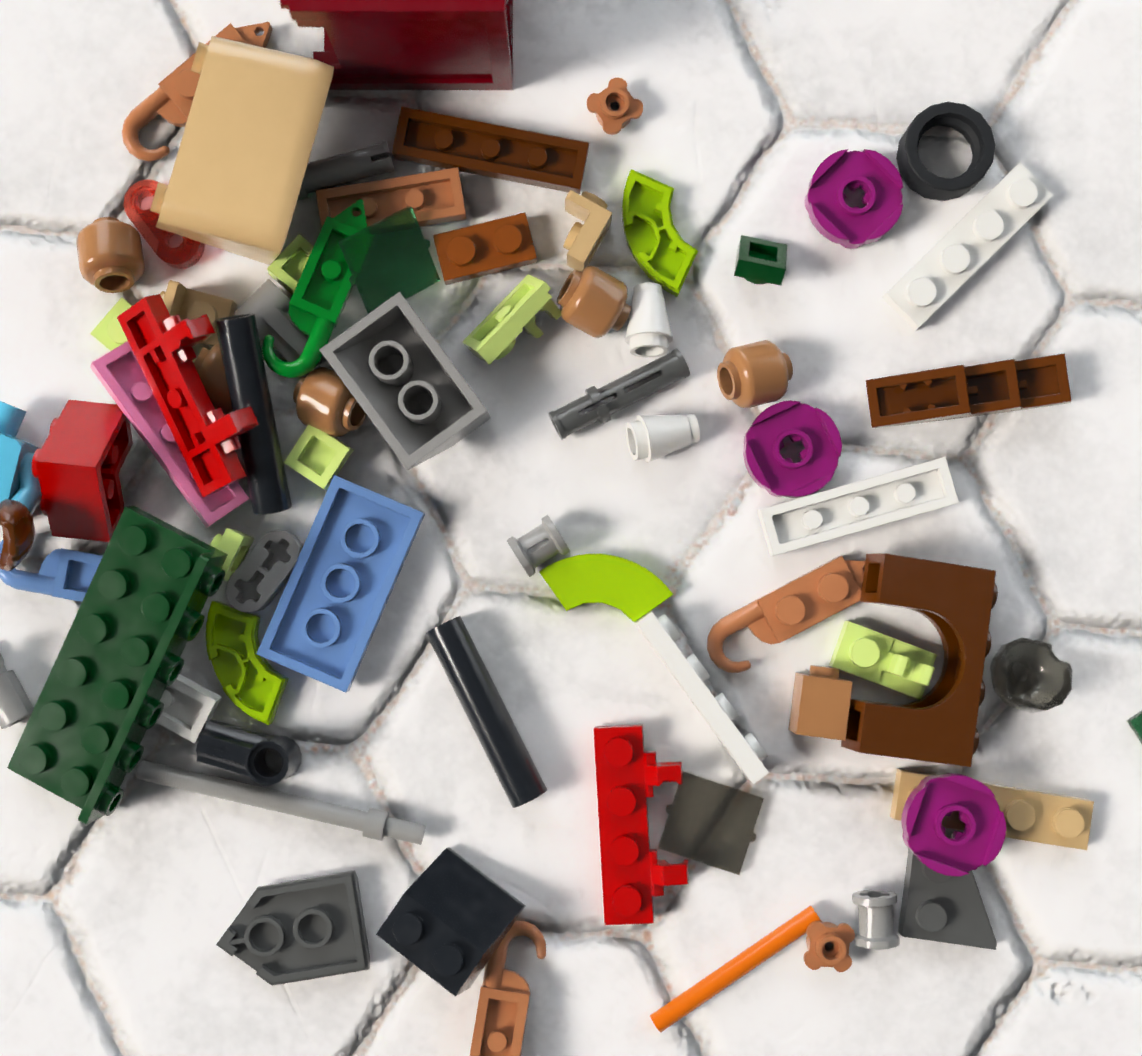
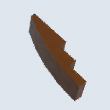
M1065 353L1020 361L1011 359L967 367L957 365L865 380L872 428L974 417L1071 403Z

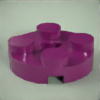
M845 149L828 156L814 172L809 182L807 195L805 196V208L815 228L828 240L841 244L848 249H855L861 245L871 244L879 240L895 225L902 213L903 196L901 189L903 188V183L899 171L885 156L868 149H864L863 152L855 150L847 152L849 149ZM848 188L854 192L861 188L865 192L862 198L865 207L853 206L851 208L845 203L847 197L843 190Z
M791 400L776 403L761 412L746 432L743 442L744 462L750 476L760 487L775 497L799 498L823 488L833 477L842 450V441L838 428L826 412L817 407L813 408L808 404H801L798 401ZM789 437L793 443L801 440L804 444L805 449L799 452L800 462L793 463L790 458L783 459L780 454V450L784 447L783 438Z
M957 773L926 776L910 793L905 802L901 818L903 841L916 858L931 870L947 876H964L970 874L969 871L976 870L981 865H988L999 854L1006 835L1004 813L1000 811L992 791L978 780ZM952 811H960L959 820L965 823L963 832L954 831L951 837H946V828L941 825L944 816H950Z

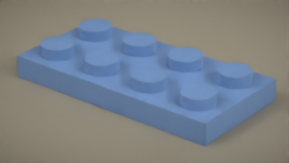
M334 475L256 654L343 692H349L425 513Z

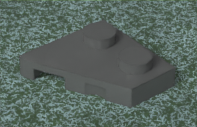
M908 849L898 933L902 937L996 950L997 941L973 872L969 871L970 874L960 877L937 873L921 863L913 852Z

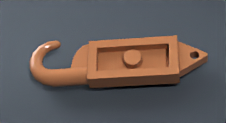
M269 22L234 28L230 23L215 37L266 48L273 28ZM259 32H264L263 35L257 36ZM196 52L158 83L160 87L136 106L124 120L122 127L123 143L129 153L136 158L151 162L160 160L170 153L168 146H162L158 149H147L140 144L139 133L141 129L156 116L160 115L167 122L175 126H186L200 74L191 71Z
M838 556L721 618L712 626L707 637V650L710 659L718 668L729 673H740L749 670L751 667L749 661H731L723 653V642L730 635L748 627L752 634L762 642L768 644L781 643L859 602L865 561L844 560L843 556Z
M516 920L485 965L470 1056H521L531 995L530 986L524 977L515 971L505 969L508 945L516 936H525L531 939L536 946L537 957L539 959L546 957L544 936L535 925L529 922Z

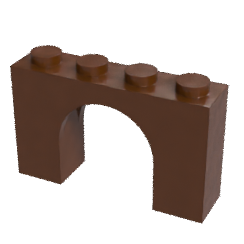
M886 553L866 554L860 602L906 608L922 614L934 625L940 635L944 649V663L941 675L935 686L920 700L898 705L851 699L846 741H841V747L865 754L971 767L972 756L977 751L979 744V733L976 728L978 709L985 697V683L982 678L985 658L991 649L990 615L998 596L995 570Z

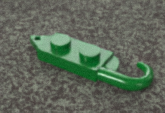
M362 199L334 218L326 217L289 302L288 313L292 323L301 332L309 336L301 356L296 361L284 362L275 355L273 349L274 337L267 335L264 338L262 345L263 359L268 367L280 376L288 378L302 377L313 371L323 356L319 349L328 344L332 332L337 326L373 242V235L368 234ZM354 211H359L361 214L359 216H354L352 213Z

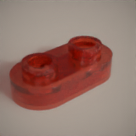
M155 180L136 182L128 189L124 197V210L128 218L156 255L167 265L177 269H185L195 265L204 253L205 244L183 237V241L178 247H170V238L175 234L156 227L159 218L158 213L150 211V208L147 210L141 209L143 199L149 196L154 197L158 182Z

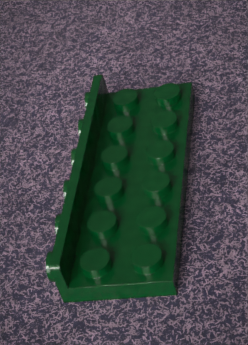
M126 506L7 768L81 808L78 821L85 825L104 815H111L118 807L124 795V790L120 786L126 773L131 772L142 757L144 747L140 743L146 730L152 728L162 714L164 703L160 699L167 685L170 686L177 679L184 666V659L180 658L187 642L192 641L196 637L204 623L205 616L201 614L208 597H212L218 591L224 580L225 570L222 569V566L228 554L136 506Z

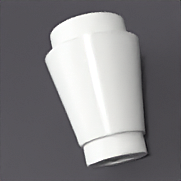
M651 282L637 284L634 286L625 342L630 345V353L634 356L643 358L663 356L668 353V344L673 341L662 294V286Z
M694 414L638 415L636 421L626 424V439L632 458L634 460L644 459L649 463L692 443L699 442L700 428Z

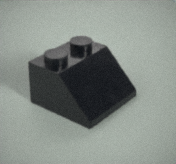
M448 847L404 892L376 935L456 997L472 986L526 905Z

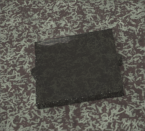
M683 771V784H678L672 804H667L665 808L668 817L658 848L739 875L749 843L756 840V834L753 831L764 798Z

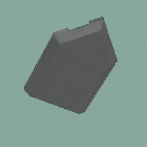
M355 870L258 886L216 945L229 955H235L257 971L256 974L271 986L369 970L370 954L359 882Z

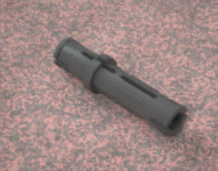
M676 348L671 353L635 369L598 389L595 386L586 389V395L548 414L557 434L563 440L566 436L597 421H600L601 424L610 421L611 414L650 396L682 378L690 376V370L683 355ZM655 374H659L658 377H656V378H654V379H652V380H650V381H648V382H646V383H644V384H642V385H640V386H638V387H636V388H634V389H632V390H630V391H628V392H624L625 389H627V388H629V387H631V386H633V385H635V384H637V383H639V382H641V381H643V380H645V379H647V378H649V377H651V376H653V375H655ZM611 396L615 397L613 400L604 403L583 415H579V412Z

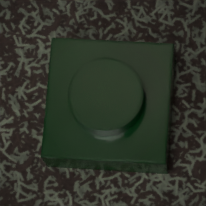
M741 235L736 252L734 276L745 278L754 284L770 283L781 286L786 271L787 245Z

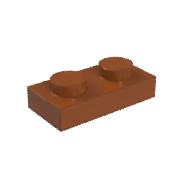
M525 212L433 235L445 285L537 263V256Z

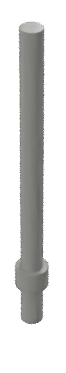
M145 760L141 761L137 771V779L363 831V837L380 841L385 836L421 845L425 834L426 825L391 818L388 811L369 808L368 812Z

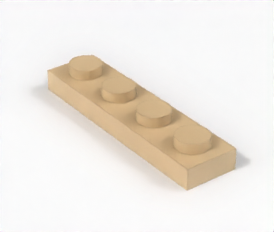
M897 769L890 813L891 818L901 821L903 808L910 793L919 785L922 779L933 774ZM983 783L995 795L994 798L998 802L1000 811L1004 813L1006 838L1087 850L1093 801ZM952 811L950 816H944L941 823L945 828L964 830L965 823L959 820L960 811Z

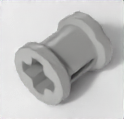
M548 515L541 518V525L522 537L516 539L512 536L507 540L529 577L536 573V567L558 553L566 555L570 552L567 544ZM545 539L549 540L547 544L536 551L528 553V550Z
M886 890L854 892L852 894V902L858 905L859 933L855 935V945L876 950L898 947L900 939L893 930L892 912L893 905L897 903V894Z

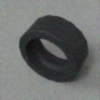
M944 102L929 106L916 115L899 141L896 160L901 177L912 191L926 199L946 201L961 197L984 178L993 163L995 141L992 129L979 112L966 104ZM944 126L953 128L961 133L970 144L972 162L966 172L959 177L951 179L938 177L927 170L920 160L918 153L919 140L932 127Z

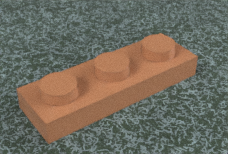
M458 167L316 190L321 227L327 216L334 218L360 199L364 202L368 234L371 235L467 219ZM354 211L352 214L354 216H359L361 213L359 211Z

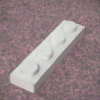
M1019 162L882 298L914 330H917L1054 195Z
M942 457L757 510L771 557L958 504L959 500L946 457Z
M650 611L634 622L746 778L754 785L769 774L761 762L768 757L767 753L751 732L743 737L732 721L738 718L739 715L723 693L714 697L704 681L710 675L693 653L685 658L675 642L681 638V635L668 617L663 614L656 618L653 612Z

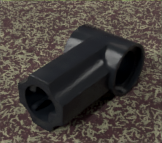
M214 719L207 721L204 730L199 736L196 747L197 762L249 776L254 782L267 786L291 777L300 767L302 758L297 743L287 736L272 737ZM269 748L277 750L282 756L283 767L280 772L271 770L266 764L265 755Z

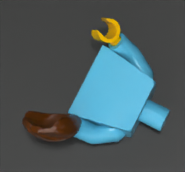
M0 401V526L3 529L0 568L5 571H11L24 560L32 548L36 533L32 514L41 502L42 491L39 479L35 478L32 473L33 455L39 447L15 438L27 412Z

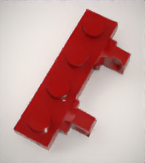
M160 294L144 297L120 314L117 319L201 495L205 497L246 477L238 455L235 452L242 448L237 436L250 431L258 426L259 423L251 406L224 415L221 408L215 409L192 361L197 358L192 346L205 341L216 333L207 314L189 320L187 318L181 321L179 314L170 316Z
M643 724L595 726L593 730L605 925L653 924V896H664V886L687 885L689 870L687 859H684L679 864H670L666 860H658L657 849H650L647 797H654L653 786H660L664 782H677L679 785H682V762H657L656 751H645Z

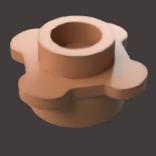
M612 78L607 88L599 94L592 93L587 98L588 111L596 114V118L602 125L603 131L610 135L618 134L622 128L630 123L631 119H638L643 113L642 102L632 97L627 90V82L622 78ZM613 102L619 104L617 110L611 109L610 105Z
M814 921L810 923L806 929L808 951L803 956L807 967L812 970H818L820 967H834L837 972L848 970L852 965V959L849 956L850 942L855 938L852 927L846 923H841L838 926L831 922ZM827 943H833L831 950L825 949Z

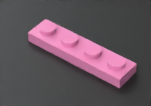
M128 341L91 363L90 368L206 528L250 499L238 482L216 493L202 497Z

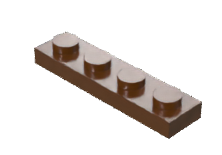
M401 107L392 155L394 159L444 169L458 167L460 172L564 192L572 190L580 195L589 143Z

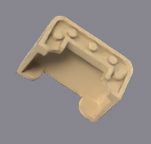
M211 36L209 45L201 42L198 44L191 71L200 74L169 184L165 185L158 182L150 211L159 214L157 228L270 265L280 255L289 231L330 88L334 66L308 57Z

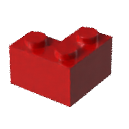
M68 400L59 418L53 419L49 435L42 448H38L33 455L32 473L35 478L39 479L42 491L41 511L43 515L48 517L52 536L109 542L125 508L119 472L133 445L130 422L117 404Z

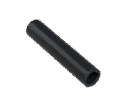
M240 314L216 319L214 321L232 410L234 412L251 406L259 423L255 428L238 436L242 447L240 449L253 513L264 515L287 510L292 507L255 314Z
M461 616L426 632L512 807H519L545 793L547 788Z

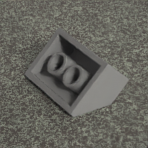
M400 291L319 349L407 470L452 447L490 419L488 410Z

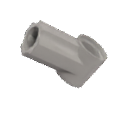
M268 278L234 313L236 315L255 314L259 337L264 341L265 336L272 335L274 337L273 346L281 353L280 355L288 362L296 361L301 356L309 336L301 332L292 323L288 313L290 299ZM322 356L320 362L317 364L314 370L319 368L326 361V358L324 356Z

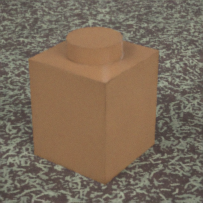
M810 665L809 674L795 672L788 730L798 735L846 741L853 681L838 678L839 669Z

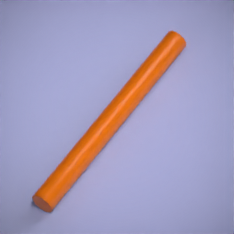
M810 905L651 1014L650 1017L659 1032H663L804 935L810 923L821 921L815 910Z

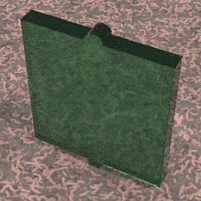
M407 206L338 242L352 274L349 281L357 286L368 314L399 291L407 299L440 281L428 249L431 243L428 239H424L412 207Z

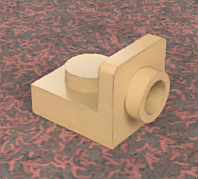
M570 190L565 198V211L584 221V224L575 222L563 245L564 248L569 250L567 253V266L579 272L591 262L611 226L612 212L607 210L608 205L598 196L586 191L579 195Z
M172 280L168 282L166 292L162 291L160 293L170 316L179 314L181 321L187 318L189 320L207 314L216 333L201 342V344L212 347L219 343L214 320L235 315L234 312L237 308V304L233 300L188 289L180 282Z

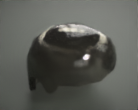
M1021 637L1001 645L991 661L990 671L993 689L998 697L1011 708L1031 713L1047 711L1063 704L1072 690L1073 671L1071 665L1059 660L1055 656L1050 643Z

